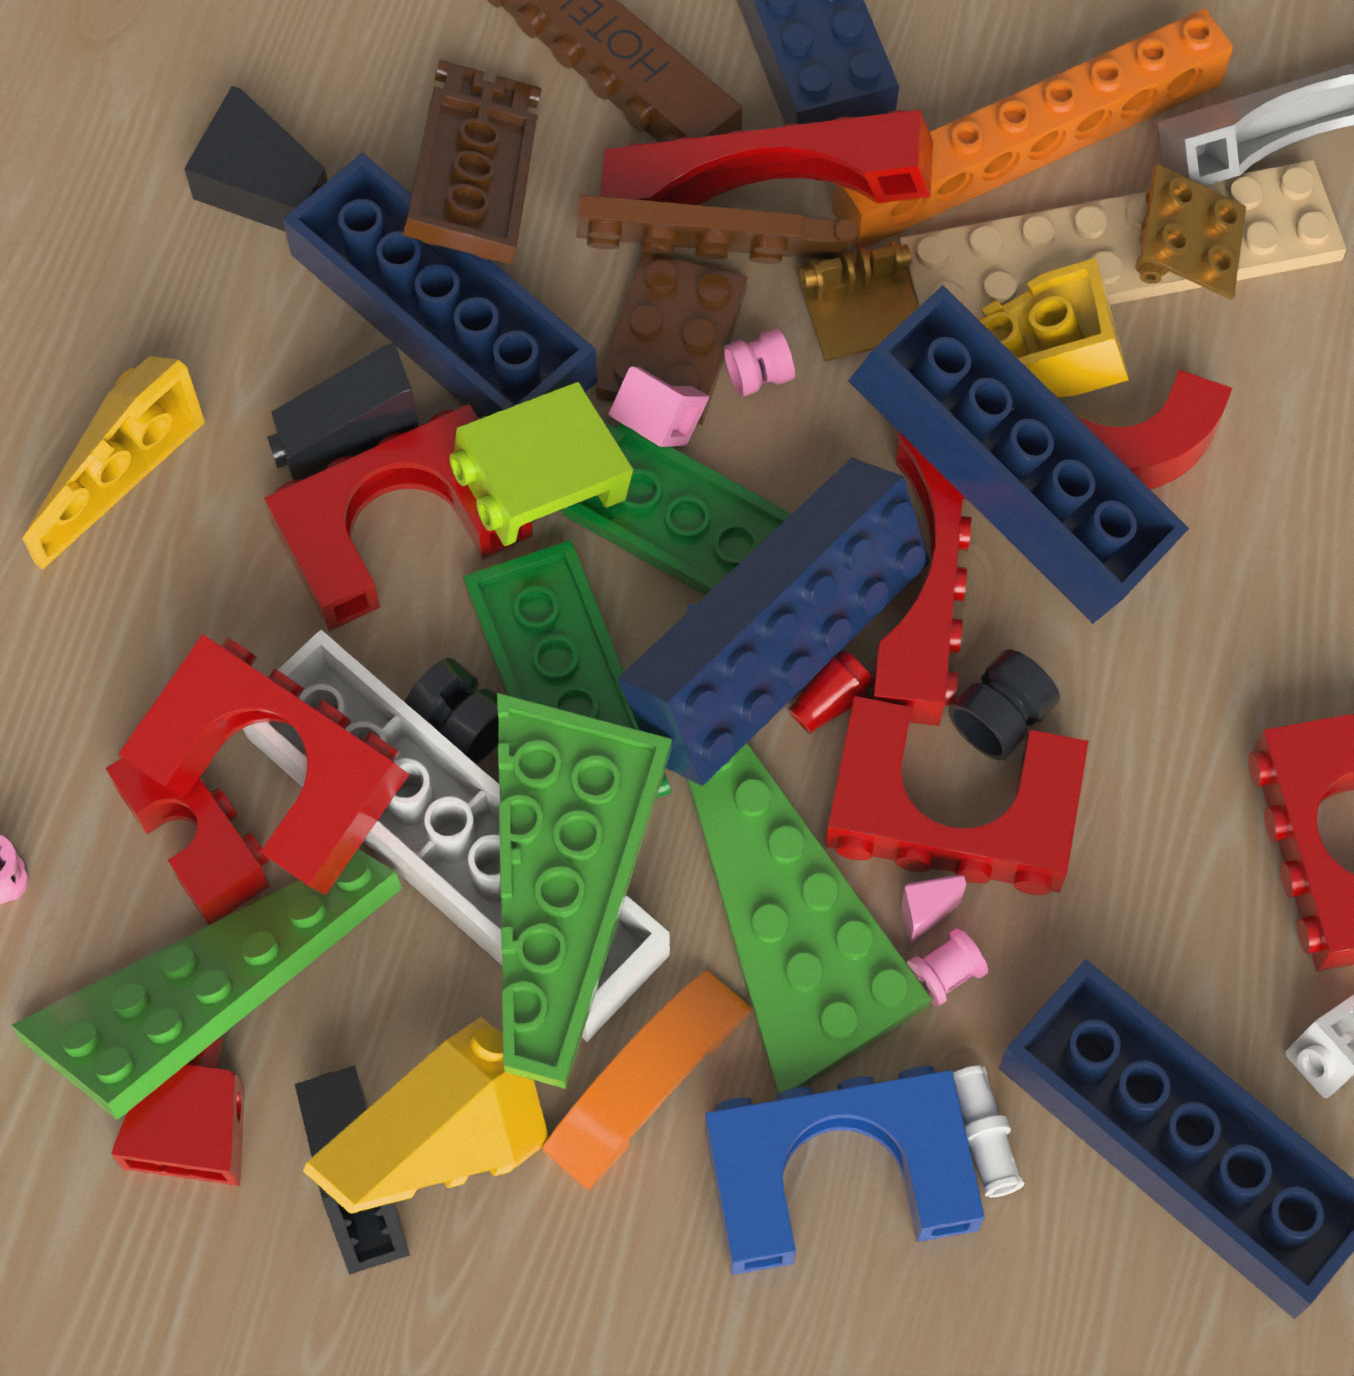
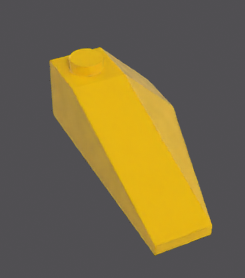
M1096 257L1042 273L1027 282L1028 291L1004 305H1001L996 300L981 309L984 316L978 320L1056 397L1077 396L1129 380L1120 339Z
M149 356L136 368L125 371L117 380L115 387L108 392L22 537L34 563L43 570L205 423L187 366L180 360Z
M480 1017L445 1040L307 1161L303 1172L351 1214L412 1198L416 1190L422 1187L444 1182L447 1188L464 1184L469 1175L488 1170L493 1176L511 1172L540 1150L548 1140L549 1135L534 1080L505 1072L503 1066V1033Z

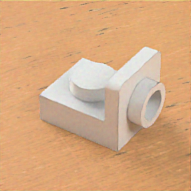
M1354 994L1314 1021L1286 1050L1287 1058L1323 1098L1332 1096L1354 1075Z

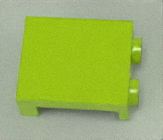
M579 382L458 427L454 451L450 454V465L456 480L462 486L468 485L477 500V511L483 525L489 531L495 530L504 546L516 542L518 530L522 525L596 495L599 496L605 508L625 501L633 473V468Z

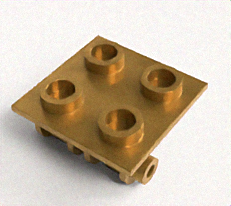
M1156 164L1153 169L1151 188L1146 192L1145 200L1148 204L1147 215L1142 219L1141 227L1143 230L1139 238L1142 244V251L1135 265L1136 271L1140 274V279L1145 283L1155 284L1162 280V276L1172 272L1232 300L1235 298L1246 206Z
M896 241L888 243V247L867 252L864 248L857 249V254L850 255L849 252H843L839 258L822 262L812 259L809 265L795 268L824 361L872 351L919 307L907 266L912 264L911 253L907 244L899 245Z

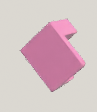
M630 367L608 415L660 447L687 446L710 396L693 386H671L641 367Z

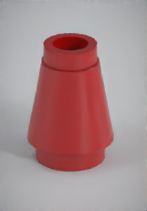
M843 649L835 657H832L808 682L795 699V702L787 710L793 719L811 735L818 728L851 709L854 696L868 698L866 691L875 682L861 663Z

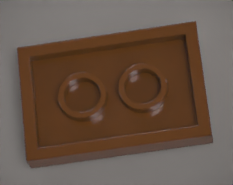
M643 251L596 386L597 399L614 403L629 368L641 367L671 386H693L710 396L697 423L703 425L724 361V346L730 342L747 290V277Z

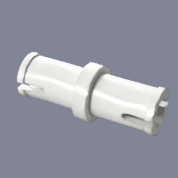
M977 1065L960 1069L954 1072L953 1076L968 1144L972 1149L984 1186V1194L986 1197L993 1198L1015 1192L1024 1186V1181L1020 1177L1007 1138L1011 1127L1008 1118L999 1114L987 1078L986 1067Z

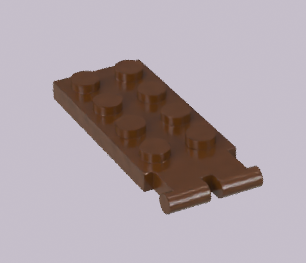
M439 59L434 80L443 82L444 88L434 86L430 99L403 236L418 239L430 245H440L474 254L482 259H492L512 265L518 244L537 122V114L527 111L528 106L537 108L542 88L501 76L496 77L495 83L483 80V71Z
M580 195L576 238L587 239V246L598 249H618L620 242L639 243L641 244L642 251L653 254H672L674 247L696 249L695 255L702 258L725 259L728 257V252L750 253L749 260L753 262L778 264L782 262V256L791 257L792 255L827 258L829 260L839 258L841 253L848 250L857 235L858 228L856 223L850 219L830 220L808 218L800 214Z

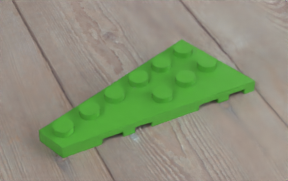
M497 693L502 910L501 950L503 971V1066L507 1073L566 1089L672 750V739Z
M748 743L704 786L686 778L697 819L700 821L708 849V857L713 875L716 877L722 898V906L746 990L749 992L757 1020L764 1052L766 1051L774 1079L773 1084L776 1094L788 1089L808 1086L930 1006L932 998Z
M359 849L326 896L298 880L11 1026L24 1045L118 1120L403 888L394 870Z

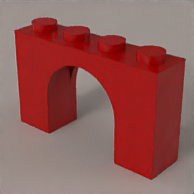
M470 404L457 410L441 411L434 415L428 423L406 433L391 434L382 439L374 448L354 457H341L329 464L326 470L304 480L288 481L277 488L273 494L264 497L272 525L329 632L381 608L375 583L354 546L351 535L354 523L361 511L370 502L383 494L400 489H419L441 497L451 505L459 516L482 559L533 536L532 522H528L519 528L516 542L504 546L495 530L489 531L483 525L477 511V500L468 485H460L453 474L450 465V454L454 451L457 428L478 420Z
M202 634L118 755L166 788L186 798L222 745L236 732L261 722H280L293 726L300 735L306 751L307 772L305 782L296 801L260 853L309 887L326 896L409 776L405 770L393 762L400 752L371 732L362 741L345 730L352 720L325 701L321 700L315 709L298 698L304 688L274 668L270 675L266 677L251 667L258 657L231 638L227 637L220 646Z
M854 696L825 847L836 849L839 855L852 860H869L874 856L894 860L897 866L914 872H926L931 868L955 872V875L965 876V881L970 883L983 884L991 879L1014 884L1018 891L1026 894L1046 895L1050 891L1060 893L1068 873L1089 741L1030 730L1023 750L1015 800L1010 808L1002 816L983 826L953 828L939 824L922 814L911 802L905 791L901 767L912 707Z
M1354 714L1264 729L1253 751L1249 753V772L1253 784L1256 787L1263 788L1268 805L1264 810L1266 830L1272 842H1279L1284 862L1281 863L1280 873L1284 891L1288 897H1295L1301 918L1297 921V934L1301 948L1305 954H1312L1317 972L1354 965V874L1345 870L1330 856L1321 841L1317 825L1318 808L1322 802L1336 794L1354 790Z

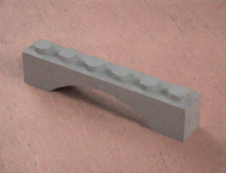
M1354 63L1159 121L1158 127L1163 167L1203 186L1240 176L1252 164L1293 142L1319 133L1354 125Z

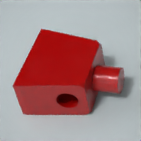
M219 1037L127 1112L111 1153L124 1170L239 1186L242 1163L244 1087L235 1072L217 1069L223 1039Z

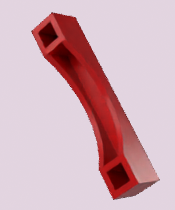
M920 109L912 111L894 110L887 114L857 118L840 117L833 121L801 125L791 123L777 128L754 131L736 130L729 134L698 138L682 137L675 141L651 144L633 143L626 147L605 149L600 196L700 205L714 196L743 185L771 179L806 178L832 182L859 192L875 203L931 197L933 140Z
M899 432L896 465L911 484L924 511L930 536L931 568L916 602L902 621L879 642L872 699L912 707L910 723L940 726L944 706H951L956 700L958 672L948 671L949 653L959 654L963 619L952 618L954 601H964L967 568L957 567L958 550L968 551L972 517L961 516L962 501L967 499Z

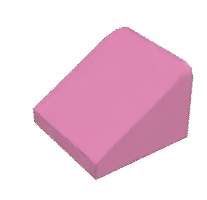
M954 875L908 883L904 887L900 907L909 945L915 944L961 904L966 887L965 876Z

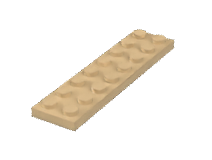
M1314 160L1242 173L1240 176L1205 186L1246 206L1237 280L1342 261L1347 248ZM1146 192L902 237L899 241V245L907 244L910 249L912 264L907 266L918 306L920 307L944 285L977 319L984 316L981 309L998 300L1001 305H1004L1028 291L1026 283L1042 273L1095 257L1099 264L1110 305L1201 288L1202 286L1172 272L1162 276V280L1155 284L1145 283L1140 279V274L1136 271L1135 265L1142 251V244L1139 238L1143 230L1141 227L1142 219L1147 215L1148 204L1145 200Z

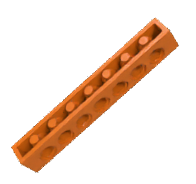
M1206 8L930 131L933 140L931 197L875 203L857 191L834 184L832 211L838 220L850 219L856 223L858 232L853 240V244L857 249L866 248L1221 86L1234 46Z

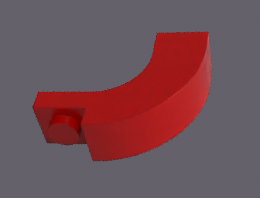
M1179 369L1166 403L1157 414L1147 421L1128 427H1110L1080 417L1077 418L1152 490L1182 476L1202 458L1216 434L1233 388Z

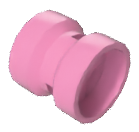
M778 328L760 333L755 341L747 343L743 340H738L724 346L723 352L726 367L732 384L741 398L757 393L763 384L772 382L780 385L795 379L793 358L787 341Z

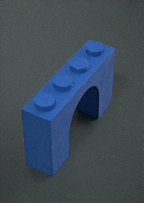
M919 1066L900 1072L898 1074L899 1079L880 1083H875L873 1077H856L840 1082L837 1085L838 1090L814 1094L813 1089L810 1087L792 1088L778 1093L776 1101L752 1104V1099L734 1098L718 1103L715 1106L716 1111L705 1113V1133L731 1274L735 1275L794 1264L796 1248L785 1197L783 1173L789 1159L802 1144L817 1135L830 1131H853L869 1136L883 1145L895 1158L903 1175L917 1242L979 1231L985 1215L952 1070L936 1073L933 1066Z

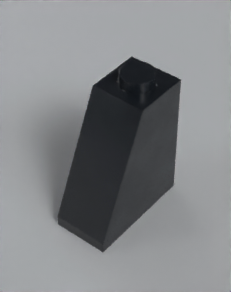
M231 86L184 168L194 200L284 232L286 231L283 218L328 182L325 167L242 89Z
M395 343L379 348L272 411L271 414L277 433L267 436L277 468L288 465L293 480H304L326 470L329 464L341 457H354L376 447L382 439L391 434L406 433L419 427L412 388Z
M355 1065L295 1084L312 1157L369 1108ZM319 1186L325 1210L349 1275L410 1256L396 1202L350 1214Z

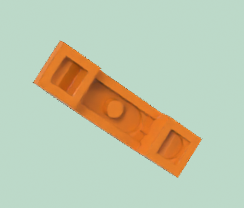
M706 969L673 997L609 1063L563 1118L543 1145L542 1151L589 1191L630 1146V1138L708 1053L711 1055L715 1053L752 1012V1007Z

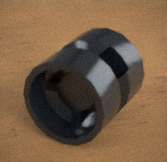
M1011 649L1003 650L986 668L985 673L980 677L982 684H971L953 702L948 710L952 723L965 740L984 755L998 761L1005 760L1026 738L1028 734L1027 726L1032 727L1034 723L1041 722L1060 700L1058 688L1043 668L1021 652Z
M448 657L432 666L417 681L409 692L405 703L469 759L478 764L499 743L497 695L490 689L478 690V679L457 660Z

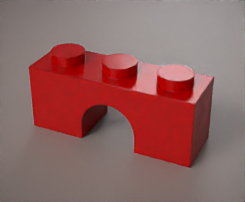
M123 757L105 768L116 790L146 834L174 820H185L197 825V831L192 842L185 849L169 858L168 862L177 880L208 925L218 921L270 887L262 869L270 861L260 853L262 847L251 832L243 837L238 834L230 822L238 817L220 787L209 792L199 778L186 798L157 782Z

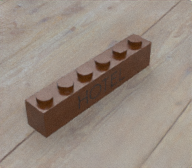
M487 0L494 7L499 8L501 6L516 19L517 24L527 36L531 38L537 37L551 49L552 54L563 67L567 69L573 68L587 80L589 87L599 98L603 100L609 99L623 111L627 121L636 130H645L656 141L667 142L675 141L682 137L698 138L722 135L742 130V106L617 0Z

